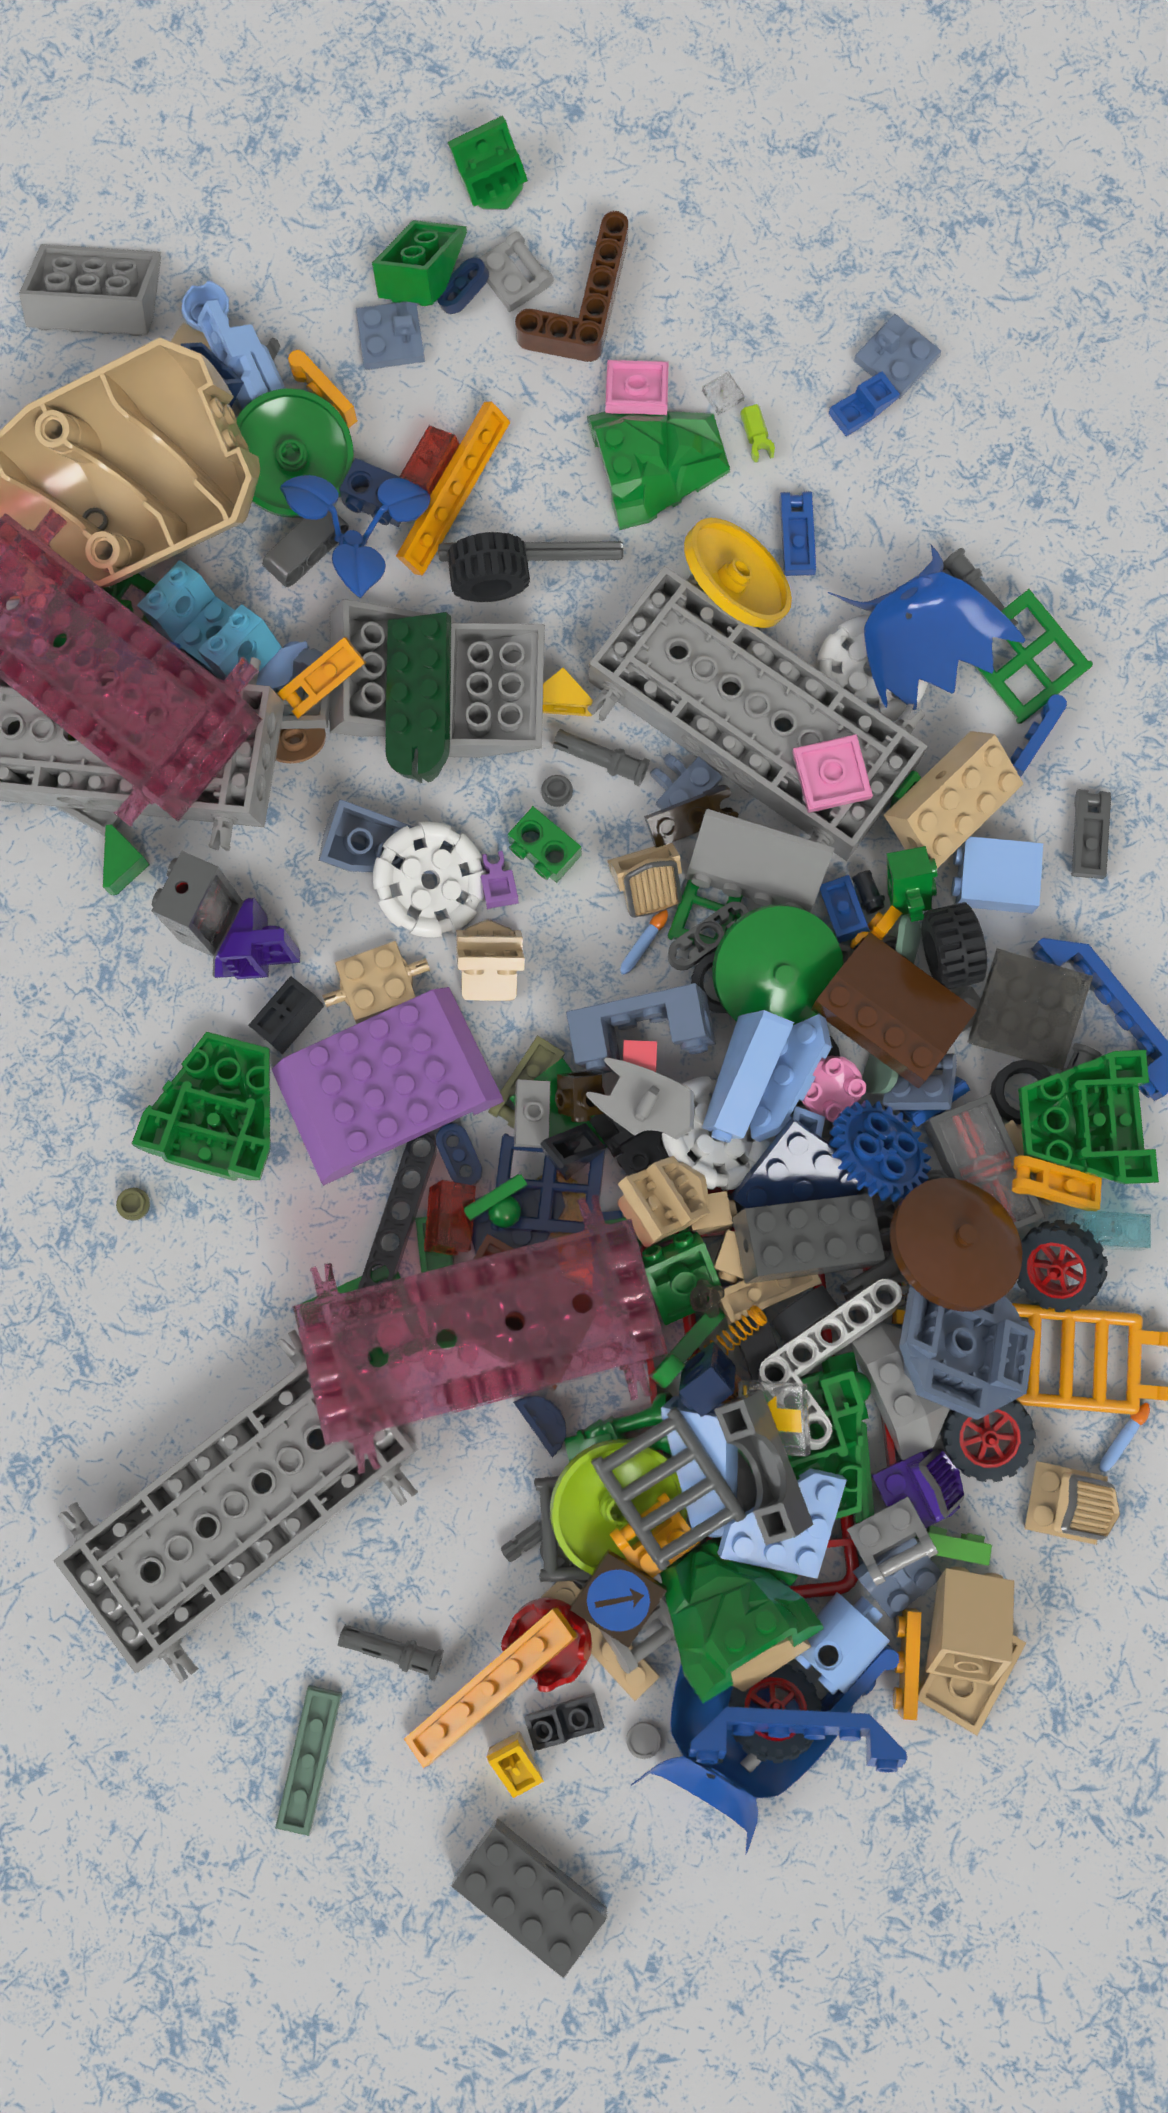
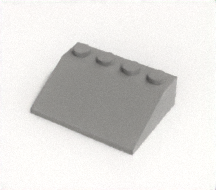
M41 244L19 292L26 327L38 328L40 330L64 329L71 332L96 331L101 334L128 333L132 336L147 335L154 317L161 253L156 251Z
M342 599L330 612V648L343 637H347L367 663L330 692V733L358 737L386 736L388 620L427 615L426 613Z
M451 623L450 752L448 757L481 758L542 748L545 624Z
M706 808L685 879L691 880L698 887L709 888L711 886L721 889L724 894L731 897L743 895L753 899L754 903L760 906L791 905L810 912L833 855L834 847Z

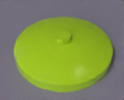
M608 1440L586 1448L565 1466L552 1492L550 1520L554 1536L565 1555L577 1567L589 1574L593 1573L608 1549L628 1561L609 1533L616 1528L621 1530L629 1523L596 1473L591 1461L600 1456L603 1459L632 1440ZM649 1446L613 1469L612 1472L624 1488L667 1461V1458ZM674 1472L631 1500L640 1515L657 1503V1497L664 1492L670 1499L682 1493L677 1472ZM684 1508L679 1513L686 1521L687 1509ZM637 1535L628 1541L630 1546L639 1541Z

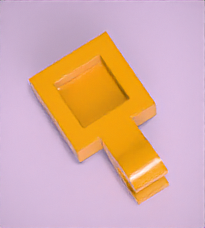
M893 905L884 915L878 911L867 924L871 930L870 933L882 940L902 913ZM869 932L858 933L851 941L850 947L853 949L858 943H861Z

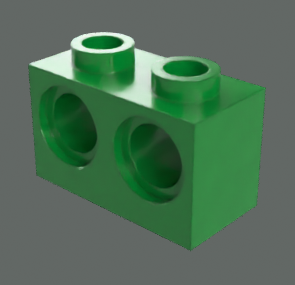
M534 806L507 834L509 844H511L509 849L521 860L525 857L534 864L533 869L545 880L551 878L558 883L582 856V846ZM530 831L536 832L539 838L535 842L528 843L522 839L525 833ZM556 851L560 852L564 857L558 863H551L546 859L547 855Z

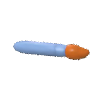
M667 910L661 911L652 917L649 926L644 930V933L641 934L623 960L620 967L621 974H627L635 967L658 931L665 926L668 919Z
M1148 1403L1142 1404L1139 1412L1130 1416V1420L1124 1425V1428L1121 1429L1100 1461L1099 1470L1101 1472H1106L1114 1466L1133 1439L1139 1426L1147 1421L1150 1413Z

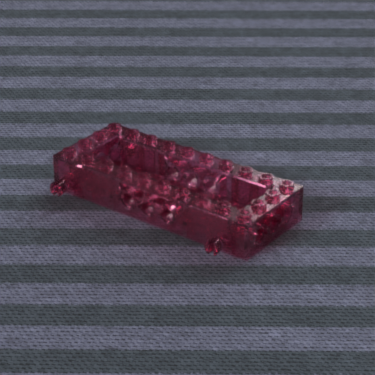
M50 508L48 510L49 512L33 531L31 529L27 530L5 513L0 518V678L133 785L131 787L133 791L114 812L131 827L149 803L151 805L157 804L179 822L263 720L240 695L241 691L259 671L251 663L248 664L244 658H241L240 662L224 681L222 679L218 680L50 548V541L67 524V521L59 514H56L53 509ZM13 596H19L17 607L7 610V601ZM65 633L67 635L65 644L54 648L53 641L55 637ZM110 671L115 672L114 681L108 686H101L102 676ZM156 710H163L164 717L162 721L156 725H150V715Z
M592 1195V1213L585 1198L577 1200L585 1229L582 1232L346 1293H338L332 1263L324 1264L325 1282L322 1281L316 1266L310 1268L318 1298L315 1301L293 1306L325 1445L330 1447L345 1442L352 1443L358 1466V1474L366 1473V1454L373 1470L381 1469L373 1437H376L378 1433L618 1369L624 1371L631 1401L638 1399L637 1382L644 1397L651 1396L652 1392L649 1388L644 1365L648 1361L663 1358L668 1354L632 1220L628 1219L613 1224H605L599 1196ZM579 1294L587 1295L592 1301L591 1310L584 1314L576 1312L572 1306V1300L575 1296ZM511 1312H519L525 1319V1325L519 1331H510L505 1326V1317ZM443 1330H452L457 1336L456 1345L451 1349H442L436 1341L438 1334ZM377 1347L384 1348L389 1354L388 1362L379 1368L373 1367L368 1361L369 1353Z

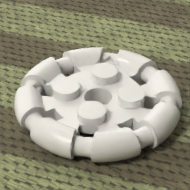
M868 615L851 618L840 624L838 631L834 634H829L824 640L817 657L819 672L844 689L847 687L854 696L866 704L867 702H878V708L873 709L889 720L894 721L899 718L907 705L902 700L895 699L892 696L893 693L887 689L886 697L888 704L887 708H885L873 677L868 676L864 671V667L869 664L864 637V628ZM845 640L851 644L848 651L841 645ZM832 666H841L840 673L832 671ZM920 679L917 704L924 696L928 686V682Z
M426 821L419 822L416 827L409 828L405 826L399 829L383 844L384 850L380 858L376 857L374 863L373 889H377L380 899L378 904L382 912L398 928L402 926L410 930L409 934L414 936L438 938L442 937V933L451 931L455 933L456 930L465 927L478 913L475 910L479 902L484 900L481 875L486 874V870L482 869L479 859L482 856L479 850L464 833L458 834L451 830V826L444 823ZM422 838L424 848L415 851L413 841ZM443 841L453 845L450 852L439 849ZM395 856L404 860L400 869L391 864ZM467 862L470 875L462 877L459 864ZM425 871H431L437 876L435 888L427 889L423 886L421 877ZM397 883L400 896L393 898L389 885ZM461 892L468 895L464 904L456 901ZM410 905L420 910L416 919L407 915ZM444 910L447 919L438 921L434 912Z
M709 1076L690 1079L682 1083V1085L694 1093V1129L679 1139H674L662 1133L664 1147L669 1157L674 1156L677 1162H683L692 1167V1169L702 1173L706 1178L708 1189L712 1190L715 1187H721L723 1191L734 1190L741 1184L750 1169L769 1147L770 1142L766 1139L761 1142L754 1139L753 1142H747V1134H751L750 1125L745 1137L742 1139H731L730 1143L713 1140L708 1130L703 1129L702 1126L710 1104L709 1093L714 1092L717 1080H711ZM690 1150L699 1158L695 1163L687 1155ZM739 1158L745 1165L740 1166L736 1159ZM714 1168H719L720 1174H717V1171Z

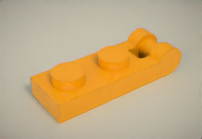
M292 351L288 356V362L294 379L297 382H305L309 392L329 402L340 413L349 429L357 422L354 406L303 351Z
M343 637L278 691L277 694L283 701L287 700L293 708L291 712L299 719L367 662L348 638ZM301 686L309 695L304 701L296 693Z
M1021 1155L1014 1157L1013 1168L1017 1170L1016 1178L1012 1180V1191L1014 1193L1030 1194L1089 1212L1100 1210L1101 1177L1030 1156ZM1030 1172L1036 1173V1181L1030 1179Z

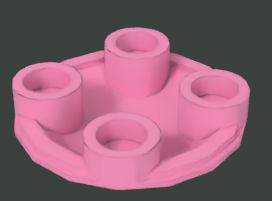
M832 1055L826 1057V1059L821 1058L813 1073V1076L816 1078L802 1103L807 1110L825 1116V1119L833 1122L847 1106L851 1107L855 1102H859L861 1096L866 1092V1083L862 1080V1075L856 1065L848 1059Z

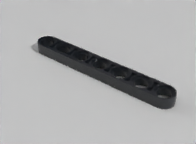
M424 1134L406 1143L343 1331V1344L354 1353H365L374 1344L437 1155L436 1143L428 1134ZM426 1140L430 1143L431 1150L427 1156L417 1157L413 1154V1146L417 1141ZM409 1171H416L420 1174L418 1186L412 1189L404 1187L402 1182L403 1176ZM399 1202H405L410 1207L408 1217L402 1220H397L392 1215V1208ZM389 1233L396 1234L400 1240L399 1246L394 1251H385L381 1245L383 1237ZM377 1265H385L389 1270L387 1280L382 1283H375L371 1278V1271ZM369 1296L376 1298L378 1301L377 1311L372 1315L363 1314L360 1309L362 1300ZM358 1328L364 1329L368 1336L367 1342L362 1347H353L349 1340L351 1332Z

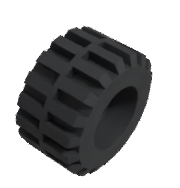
M501 532L478 533L458 540L447 551L451 589L454 595L460 597V599L473 602L500 601L523 592L529 586L530 576L525 542L518 536Z
M966 902L925 911L921 933L924 953L932 977L947 989L983 982L987 972V951L979 920L972 908Z

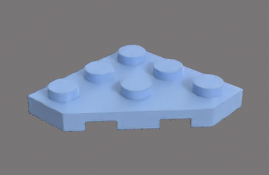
M815 1015L793 1025L750 1123L752 1139L761 1142L779 1134L791 1119L790 1115L799 1099L804 1100L816 1078L813 1076L817 1065L821 1058L826 1059L832 1048L827 1021L822 1015Z
M810 1468L799 1475L800 1479L797 1482L814 1525L797 1537L765 1545L753 1513V1507L745 1512L747 1517L739 1522L732 1520L725 1525L717 1552L722 1559L818 1578L847 1480L842 1475Z

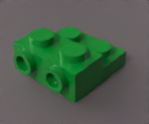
M689 1231L681 1232L673 1238V1243L662 1248L659 1245L650 1246L642 1252V1257L636 1259L665 1326L718 1302L715 1293L723 1290L705 1242L698 1232L693 1234Z

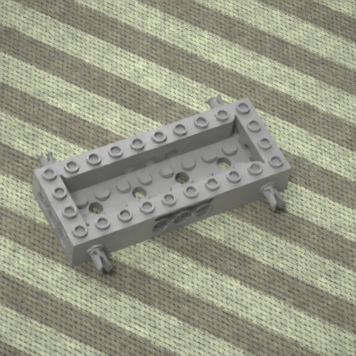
M664 565L590 661L589 682L600 689L601 693L589 705L588 711L593 715L602 707L599 712V720L604 721L617 702L687 751L696 757L702 758L713 769L811 836L808 840L834 847V853L847 861L892 801L893 794L911 771H914L928 746L911 735L920 720L924 718V712L919 710L909 720L908 717L914 704L909 703L895 723L757 628L742 623L727 614L702 591L703 589L695 580L693 574L685 580ZM675 646H682L687 650L688 654L683 659H675L670 655L669 651ZM726 682H734L739 686L740 691L736 695H727L723 692L722 686ZM779 718H786L792 723V729L787 732H781L775 727L774 722ZM857 734L873 794L872 798L808 813L792 754L793 748Z
M0 636V801L214 822L209 847L215 850H219V846H221L225 851H230L233 824L265 828L285 703L270 686L256 685L259 666L261 665L259 659L251 657L249 663L244 656L240 657L237 683L13 663L18 640L11 636H7L5 640ZM20 721L19 731L14 735H8L7 729L10 723ZM74 727H81L80 737L75 741H69V731ZM137 732H142V743L136 747H130L129 741L131 736ZM204 738L206 740L205 748L199 753H193L191 750L192 743L196 739Z
M296 1330L289 1332L288 1335L295 1349L284 1339H280L277 1344L281 1346L295 1365L294 1370L99 1525L93 1526L77 1502L68 1506L73 1517L67 1511L61 1512L58 1515L76 1540L74 1541L75 1544L53 1561L135 1674L148 1667L156 1659L160 1660L163 1658L181 1684L188 1678L184 1668L191 1675L199 1669L180 1645L182 1643L181 1639L378 1481L380 1483L383 1481L398 1500L400 1506L407 1502L400 1486L412 1497L418 1493L417 1489L413 1487L400 1470L401 1463L416 1452L418 1447L338 1343L330 1341L319 1351L311 1353L298 1336ZM315 1429H321L327 1435V1443L322 1449H314L309 1443V1435ZM259 1473H266L272 1479V1487L267 1493L258 1492L254 1486V1479ZM204 1517H210L216 1522L217 1529L212 1537H205L199 1531V1523ZM149 1561L156 1562L160 1566L161 1574L156 1581L147 1580L143 1574V1568Z

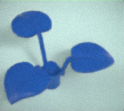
M303 475L287 480L280 487V491L284 494L287 504L299 516L309 520H317L325 517L328 511L331 513L336 534L335 541L339 543V546L333 551L332 563L341 580L359 598L376 584L385 572L386 564L382 555L377 550L365 546L383 513L388 511L390 516L398 522H409L419 518L430 504V494L420 486L405 479H388L380 484L377 491V498L383 506L377 511L364 535L362 536L354 530H349L342 534L337 510L332 506L337 502L339 494L330 482L321 477Z

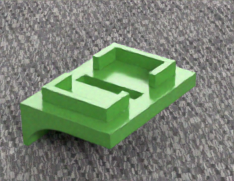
M935 1526L926 1528L939 1552L936 1554L937 1556L989 1566L992 1545L984 1543L985 1536L961 1533V1538L946 1536L947 1529Z

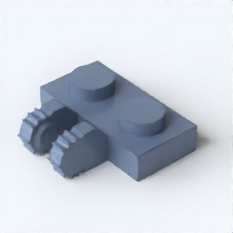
M667 754L663 758L665 764L679 776L674 783L657 767L650 772L651 777L666 790L656 801V806L661 810L703 794L704 791L716 787L722 781V776L699 756L687 769L682 762L671 754Z

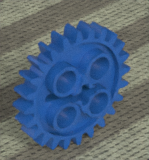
M865 1100L861 1105L855 1102L851 1107L847 1106L833 1121L834 1127L829 1133L834 1138L829 1142V1145L837 1148V1150L832 1154V1157L842 1160L838 1169H847L849 1171L846 1179L850 1181L855 1178L858 1181V1190L865 1186L868 1188L870 1197L878 1192L881 1201H885L890 1196L892 1201L896 1202L898 1199L904 1198L918 1185L928 1180L926 1174L931 1170V1167L926 1163L931 1159V1156L923 1152L928 1145L918 1141L922 1133L911 1130L913 1126L912 1121L907 1123L902 1121V1112L895 1116L892 1107L888 1106L883 1110L880 1101H877L873 1106L868 1100Z

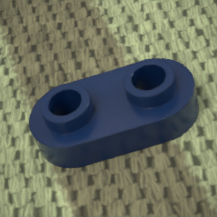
M477 257L469 258L462 262L452 273L446 290L437 299L445 313L455 314L462 311L487 283L489 271L484 262Z
M458 1124L443 1126L436 1135V1145L451 1179L456 1185L464 1188L476 1185L482 1177V1166L466 1130ZM449 1137H458L459 1144L456 1147H449L447 1145ZM463 1166H470L472 1168L470 1176H461L460 1170Z

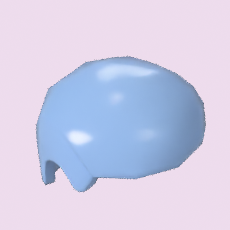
M207 281L204 285H192L182 299V315L191 328L203 332L197 318L206 301L218 300L222 311L228 317L229 298L221 286L212 281Z

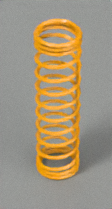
M752 1305L749 1310L747 1309L748 1315L756 1322L757 1328L751 1326L748 1319L741 1315V1319L750 1327L751 1333L746 1332L738 1320H734L737 1327L744 1332L745 1338L740 1337L732 1325H728L730 1331L738 1338L739 1343H735L727 1331L722 1330L723 1335L732 1343L733 1348L727 1347L724 1340L719 1335H716L719 1343L726 1348V1355L729 1354L728 1350L733 1351L735 1349V1345L739 1346L741 1340H747V1335H753V1330H759V1325L764 1326L767 1323V1317L758 1306Z

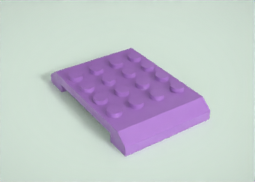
M449 987L432 989L288 1055L271 1069L323 1186L354 1172L353 1167L471 1112H473V1115H477L504 1102Z

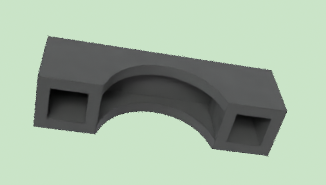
M760 1390L733 1399L715 1408L714 1410L726 1442L736 1446L743 1452L753 1470L757 1487V1499L753 1513L765 1545L797 1537L814 1525L763 1391Z

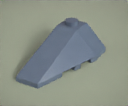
M339 799L333 804L328 818L318 861L348 872H373L376 857L380 858L384 850L382 846L387 839L405 826L409 828L414 826ZM422 838L413 841L415 851L424 848ZM443 841L439 849L450 852L453 845ZM395 856L391 864L400 869L404 860ZM425 871L423 874H434V873L431 872V871Z

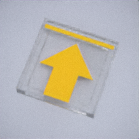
M742 1380L738 1382L739 1397L760 1390L763 1391L787 1455L806 1457L811 1454L807 1384Z

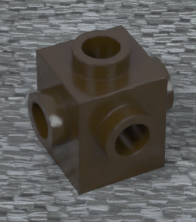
M589 1071L557 1074L555 1102L558 1107V1113L570 1116L573 1122L590 1121L592 1115L603 1114V1111L586 1096L587 1092L605 1095L602 1086V1074Z

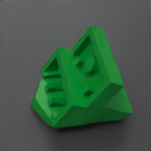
M502 115L447 142L462 184L473 207L478 205L486 210H507L521 193L523 183L528 181L520 155L514 146L507 122Z

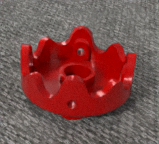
M539 1598L522 1606L513 1616L501 1641V1649L504 1652L549 1611L558 1607L578 1637L531 1677L536 1681L537 1689L540 1692H550L561 1685L572 1683L587 1665L592 1650L591 1632L585 1619L572 1612L570 1604L555 1598Z

